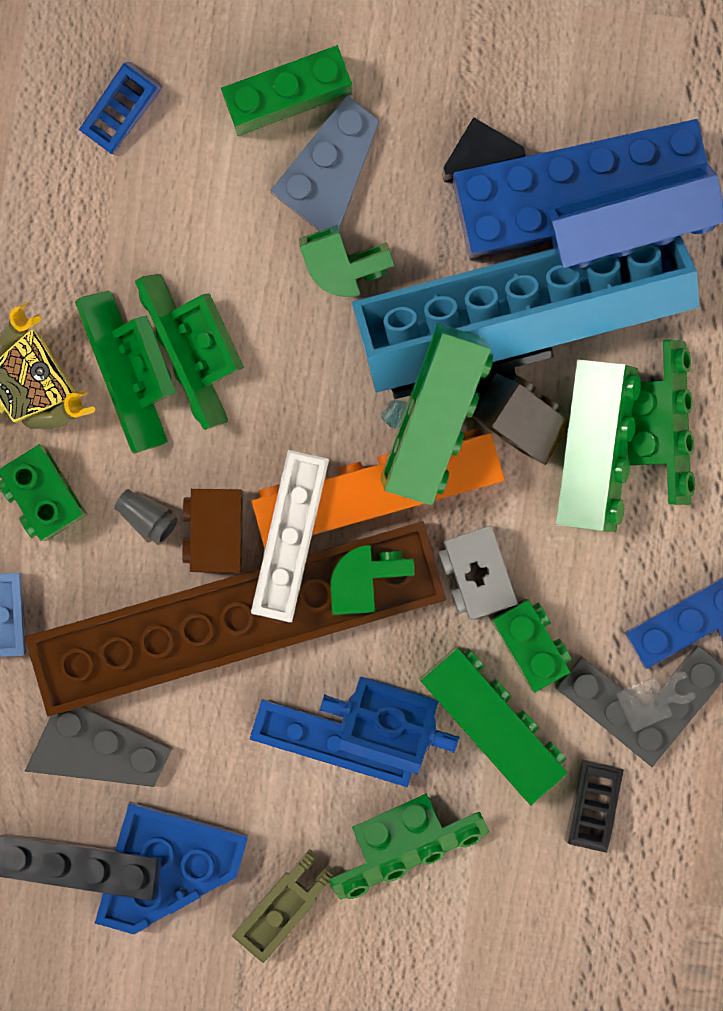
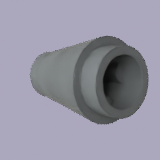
M130 489L121 494L114 506V509L120 513L147 543L153 541L157 545L162 544L170 536L177 524L178 519L172 515V509L134 493Z

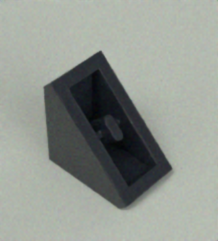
M473 117L443 167V181H451L454 172L525 157V149L522 145Z

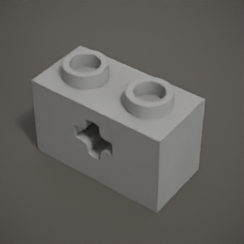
M492 525L443 541L445 549L438 553L445 574H454L458 589L451 592L459 614L466 612L468 619L473 620L518 605ZM476 562L478 567L486 568L487 574L481 576L483 584L476 585L473 580H466L465 574L471 571L469 563Z

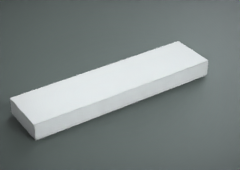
M291 450L287 452L251 610L252 614L292 622L328 467L329 459Z

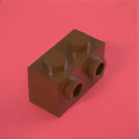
M191 489V497H184L183 522H190V539H183V563H190V572H242L243 490Z

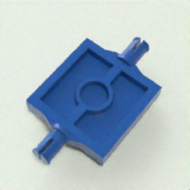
M361 676L356 691L349 698L348 702L324 694L319 710L343 718V734L338 750L415 774L419 773L424 754L429 750L430 746L455 753L459 736L436 730L434 716L438 705L437 700Z

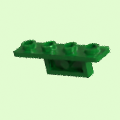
M161 274L138 278L135 280V283L139 290L140 302L149 312L154 322L158 341L166 348L174 366V375L177 381L183 385L191 402L190 407L194 418L201 424L204 430L228 422V417L212 384L241 370L244 366L210 293L202 294L177 308Z
M111 291L80 297L75 301V305L131 452L136 454L167 443V437L154 404L175 394L176 390L172 383L171 373L166 367L158 346L157 336L151 327L147 315L134 318L123 324Z
M674 339L663 340L664 381L641 382L639 397L633 402L632 417L635 419V433L632 441L628 442V459L630 466L667 464L668 504L691 505V496L694 495L696 486L694 474L690 471V455L694 450V438L689 430V413L692 411L693 399L687 385V372L691 368V355L688 348H686L685 341Z
M426 793L353 826V832L366 863L331 878L329 882L340 900L358 898L367 893L369 887L382 881L391 882L398 880L407 873V870L417 865L435 863L442 859L445 853L459 846L466 848L478 843L483 835L489 833V830L481 812L474 813L442 828Z

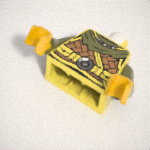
M25 302L11 310L9 315L10 321L0 332V414L6 411L14 423H23L30 429H58L78 417L93 414L95 407L83 408L81 398L83 395L88 394V391L76 392L40 333L34 329L28 332V329L39 324L42 318L38 314L28 319L25 315V309L30 303Z

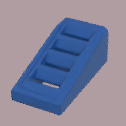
M124 62L79 128V131L110 154H114L163 86L133 63ZM128 79H131L145 90L141 96L126 85ZM119 92L135 103L132 110L115 98ZM108 106L126 118L123 123H120L105 111ZM99 119L117 131L113 138L95 125Z

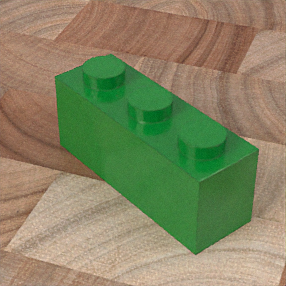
M336 45L221 87V91L236 133L240 136L344 98L347 95H352V82L339 47Z

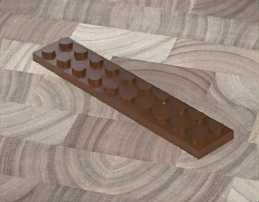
M424 521L308 554L292 622L251 613L261 570L259 568L25 636L47 717L445 601V593ZM370 545L371 561H379L378 553L403 551L404 559H414V576L373 578L375 612L332 615L331 576L336 564L345 554L355 548Z

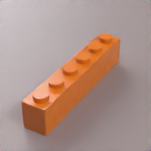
M480 428L464 432L459 453L457 456L451 455L446 470H449L447 486L442 494H436L434 501L505 481L492 433L482 435ZM389 453L377 457L379 465L363 469L362 463L356 462L337 468L339 476L324 480L312 535L425 503L384 491L381 475ZM280 484L258 490L260 498L251 500L264 548H266Z

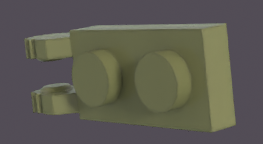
M311 849L301 857L289 873L285 872L232 934L236 941L262 963L269 958L317 902L318 894L336 873L333 868L328 866L318 874L308 890L300 884L297 879L304 871L309 869L316 857V854Z

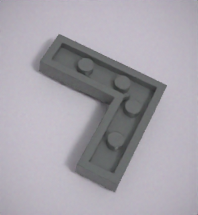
M696 645L645 708L582 656L570 669V673L565 675L555 688L650 767H653L723 682V666Z

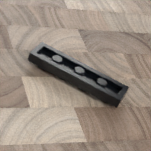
M11 834L0 835V877L150 901L157 899L162 857Z

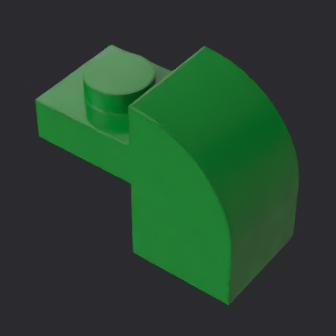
M338 225L299 238V247L310 276L320 288L336 296L353 297L361 295L357 282L358 278L364 277L366 281L374 280L388 273L387 268L395 266L387 242L348 255Z
M370 545L355 548L345 554L336 564L331 576L332 615L375 612L373 578L414 576V559H404L403 551L378 553L379 561H371Z

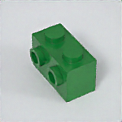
M38 444L0 468V477L2 478L0 480V490L9 503L17 502L24 514L19 517V520L31 538L38 536L40 541H47L88 516L46 446Z
M523 599L518 602V605L509 607L490 618L530 690L534 693L570 673L566 663L572 660L560 638L552 641L545 629L551 622L539 602L532 606L528 599Z

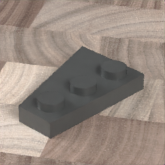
M83 706L50 716L25 772L154 787L173 748Z

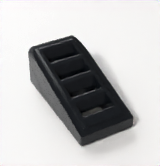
M587 760L582 761L565 835L567 844L604 853L608 852L624 769ZM589 775L611 779L610 787L589 783ZM586 791L608 796L607 802L602 803L585 799ZM583 808L603 812V819L583 816ZM580 825L600 829L599 836L579 832Z

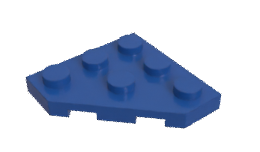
M129 802L115 850L162 857L157 899L150 901L103 893L95 924L135 935L168 914L176 912L218 886L235 879L238 875L249 835Z

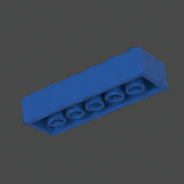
M698 119L454 172L452 185L469 260L552 242L545 212L546 208L708 163Z

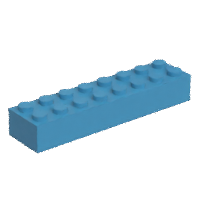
M681 235L675 236V239L668 244L660 246L647 244L634 248L631 254L623 257H611L608 255L594 259L591 265L579 269L563 268L555 255V250L551 249L353 301L352 306L373 385L377 393L416 382L437 323L485 338L491 348L490 353L493 354V362L696 309L699 308L697 270Z

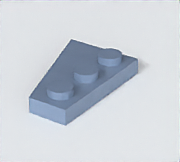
M347 95L270 190L271 194L317 231L338 225L340 230L357 180L378 128L379 120Z

